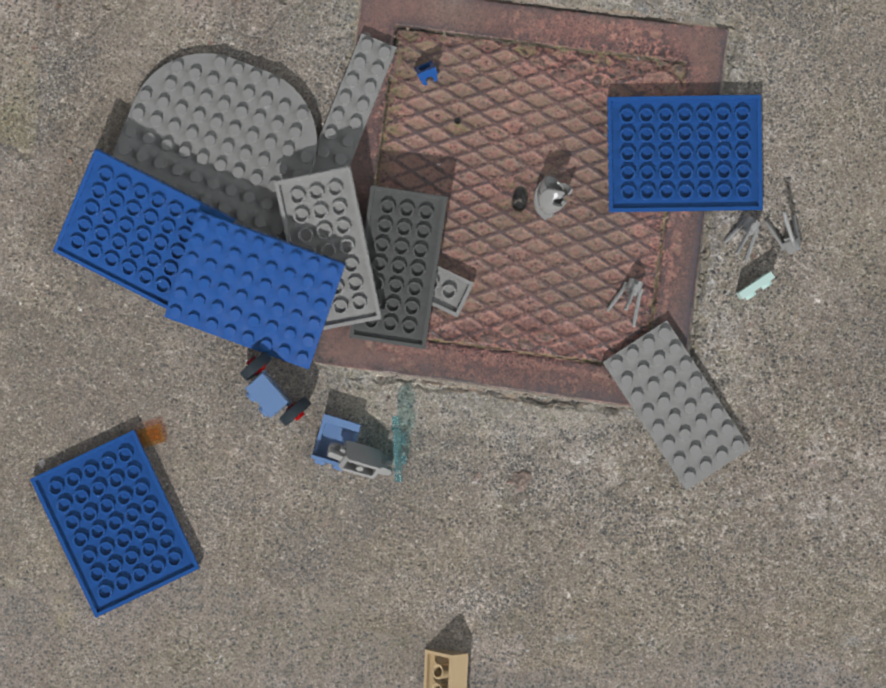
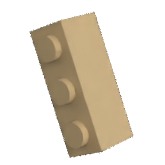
M425 649L423 688H467L468 653L456 650Z

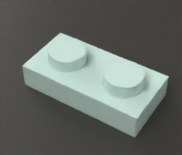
M771 271L767 272L736 294L739 299L746 298V300H749L756 295L755 291L760 287L765 289L772 284L771 280L775 277Z

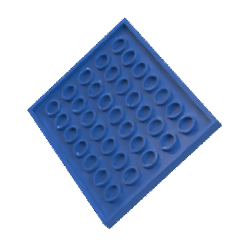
M761 95L607 97L609 213L763 210Z
M97 148L90 160L53 251L167 309L197 211L200 209L235 222L236 218Z
M199 209L164 317L261 353L266 351L272 357L309 370L346 263Z
M132 430L30 479L95 618L201 568L136 430Z

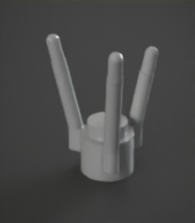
M782 211L789 237L784 238V243L767 220L765 224L779 243L781 250H786L787 254L802 249L800 246L801 240L799 238L796 216L792 215L793 235L786 211Z
M750 216L746 220L742 219L740 224L724 240V243H727L743 228L742 232L745 235L735 255L739 254L748 237L752 236L745 257L747 262L756 237L760 232L758 228L761 223Z
M629 278L628 282L624 281L622 288L606 310H611L625 290V293L629 295L624 307L625 311L628 310L632 298L637 296L632 327H635L641 296L644 291L642 289L644 283L634 278Z

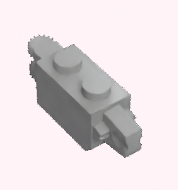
M346 440L344 445L330 443L328 446L327 456L338 460V466L343 471L374 479L377 474L386 476L392 474V468L389 465L393 463V459L382 454V450Z

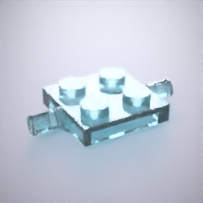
M392 416L394 482H402L403 465L407 463L406 452H402V445L406 444V435L402 433L400 428V416Z

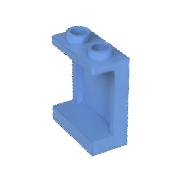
M324 413L311 455L314 463L324 466L325 463L332 464L333 469L343 471L338 466V460L327 456L328 446L330 443L344 445L346 440L356 442L362 424Z

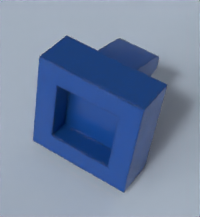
M432 60L414 67L419 80L424 86L427 85L426 79L428 77H432L434 82L437 81L438 72Z

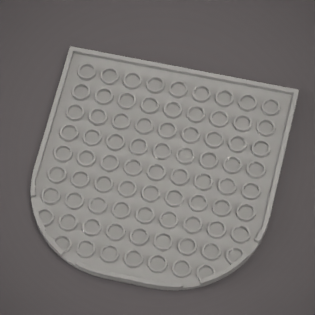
M199 53L172 60L156 70L146 80L135 97L112 156L236 218L235 223L285 241L286 235L274 182L312 174L317 156V131L313 116L304 99L294 87L279 76L228 56Z

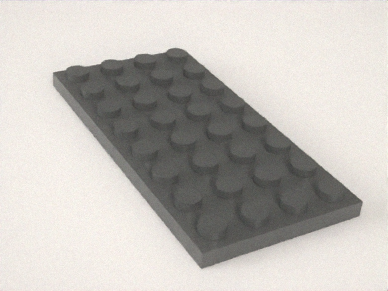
M371 185L364 232L382 319L352 324L349 338L420 349L426 348L448 196Z

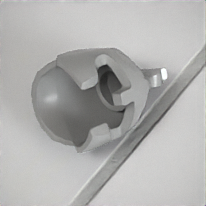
M545 176L536 187L534 193L536 212L545 220L553 217L554 213L565 206L567 201L564 197L570 195L573 188L569 184L560 183L553 176Z

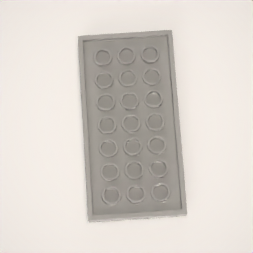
M351 166L275 181L287 242L346 263L323 330L382 319Z
M667 320L602 362L685 490H688L751 449Z

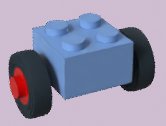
M265 351L257 358L255 356L252 357L240 374L246 381L253 376L260 375L245 389L248 391L246 393L247 397L252 402L255 401L260 405L258 409L265 417H274L285 406H289L279 418L286 426L294 419L298 421L305 415L304 411L311 405V402L306 397H303L299 401L292 403L264 370L266 365L272 360L271 356Z

